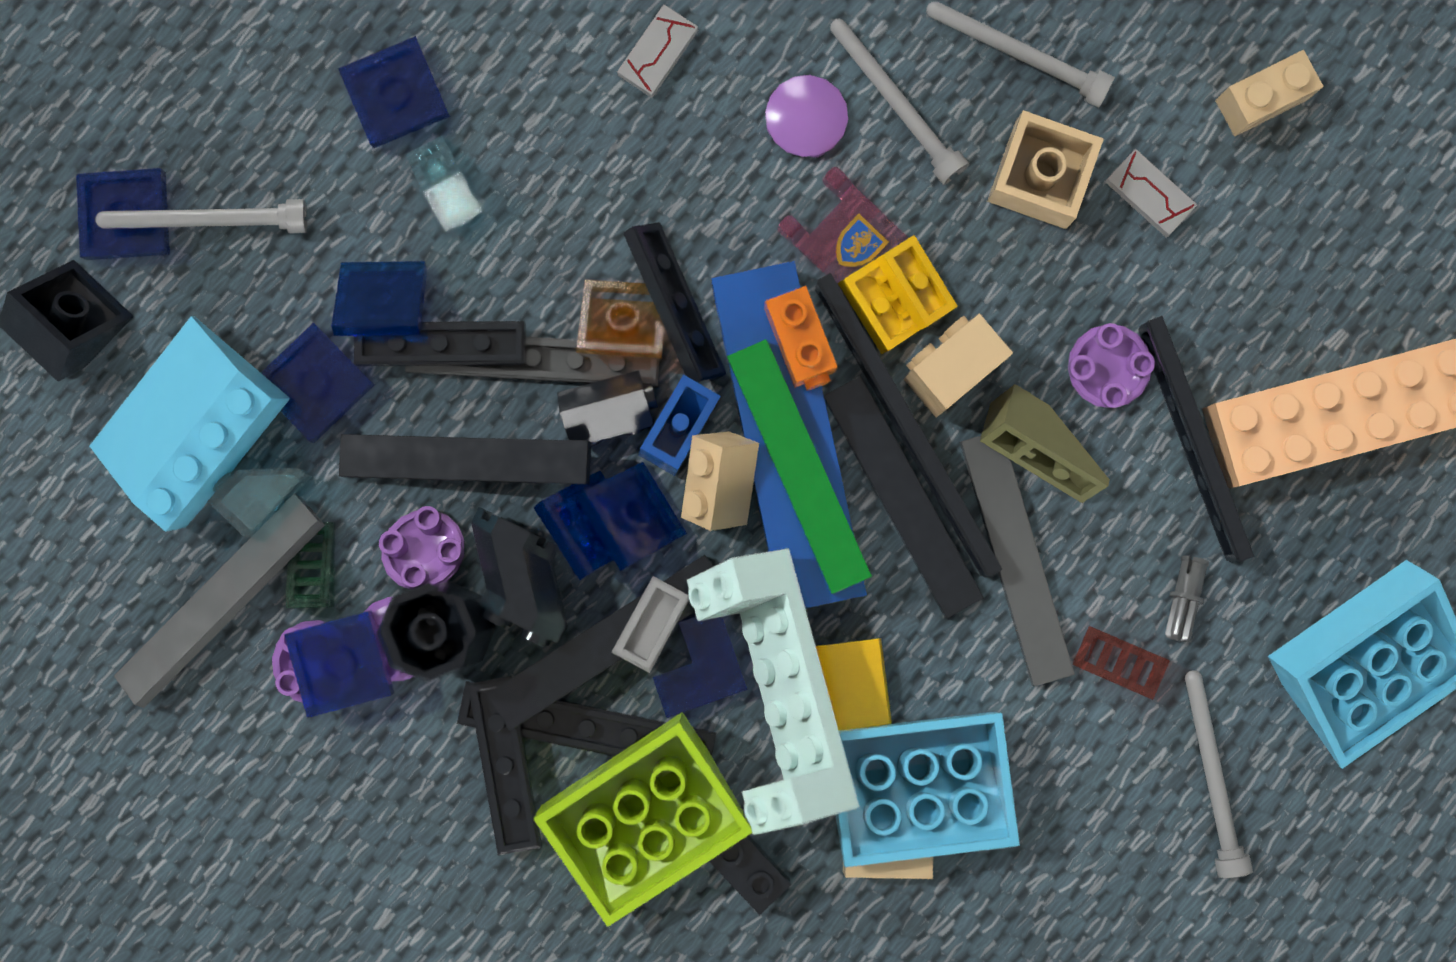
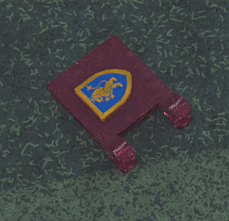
M833 167L825 175L822 182L842 201L810 235L790 215L780 222L777 230L825 275L831 273L838 284L844 278L907 240L908 237L871 203L838 167Z

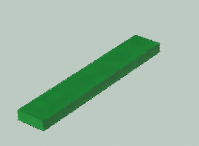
M767 339L728 355L727 360L830 593L834 594L872 577Z

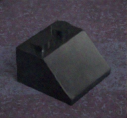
M72 260L8 291L0 314V328L59 382L86 367L134 316L75 260Z

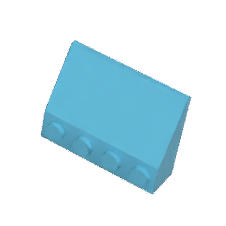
M191 316L89 447L136 507L165 532L186 528L206 505L290 398L195 316Z
M1405 560L1270 654L1268 658L1288 694L1337 764L1343 769L1456 690V616L1440 579Z
M986 712L839 730L859 808L835 814L844 867L1020 846L1002 713Z

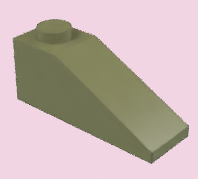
M1016 384L990 403L980 442L1081 503L1108 487L1110 479L1050 405Z

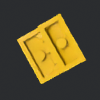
M915 235L838 282L839 287L881 354L888 352L958 307Z
M881 638L816 646L838 730L891 724Z

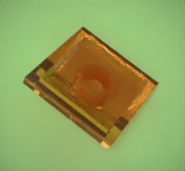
M584 280L576 352L662 358L665 328L653 302L592 298V291L650 295L645 283Z

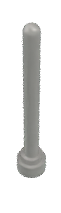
M933 1L927 6L926 11L929 17L1080 89L1079 94L1085 96L1084 101L1098 108L1101 106L1115 78L1099 70L1098 74L1091 70L1087 74L937 1Z
M842 19L832 21L830 29L833 35L933 158L931 161L935 168L933 173L942 185L951 181L950 177L957 172L958 175L962 173L970 164L959 150L954 152L951 147L946 148L846 22Z
M287 199L286 204H278V208L102 211L96 216V223L101 228L279 225V229H287L288 233L307 232V221L304 220L306 217L305 199Z
M1192 670L1185 675V683L1221 849L1217 850L1218 858L1215 859L1217 874L1219 878H1235L1253 873L1249 854H1245L1243 846H1238L1202 675L1198 671Z

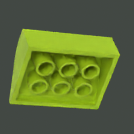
M683 712L543 803L534 817V821L607 927L753 833L746 815L711 754Z

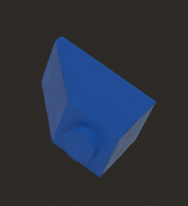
M683 374L643 442L638 455L675 476L691 449L692 435L700 434L721 396Z

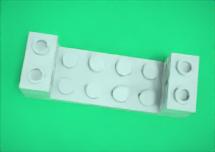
M789 548L731 558L688 579L689 600L695 610L697 621L740 613L742 633L748 643L753 662V674L759 684L765 707V719L770 726L776 749V761L782 771L783 781L742 791L745 802L744 811L751 825L753 835L807 823L859 808Z

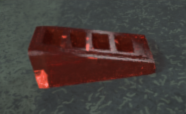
M1089 626L1072 665L1153 700L1170 660ZM1099 639L1106 643L1095 666L1088 661H1084L1090 648L1089 660ZM1115 646L1122 650L1111 673L1104 668ZM1131 653L1138 656L1127 680L1120 675ZM1147 660L1154 663L1143 687L1136 682Z

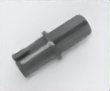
M1183 555L1181 557L1182 562L1175 592L1172 591L1169 594L1173 601L1165 634L1169 639L1189 642L1193 632L1198 605L1204 604L1201 593L1209 561L1194 557L1191 560L1190 556Z

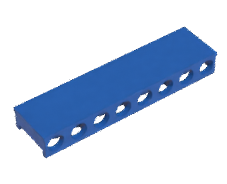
M795 261L711 278L726 356L767 339L853 533L822 386L808 391L805 384L794 388L764 310L765 301L800 288ZM728 362L743 436L759 443L753 483L768 552L789 548L805 608L866 596L864 580L834 594L830 593Z

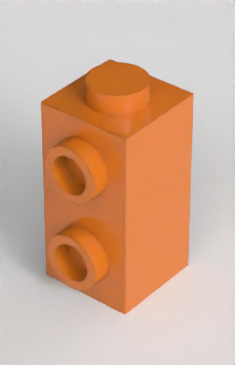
M804 286L765 301L764 310L794 388L805 384L808 391L831 382L829 375L835 373L837 364L807 287Z

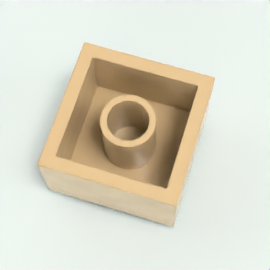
M1023 110L1013 126L987 202L1067 229L1078 215L1104 139Z
M980 313L971 321L962 316L939 338L942 342L941 346L936 349L930 343L906 365L910 372L904 378V381L936 418L1013 354Z

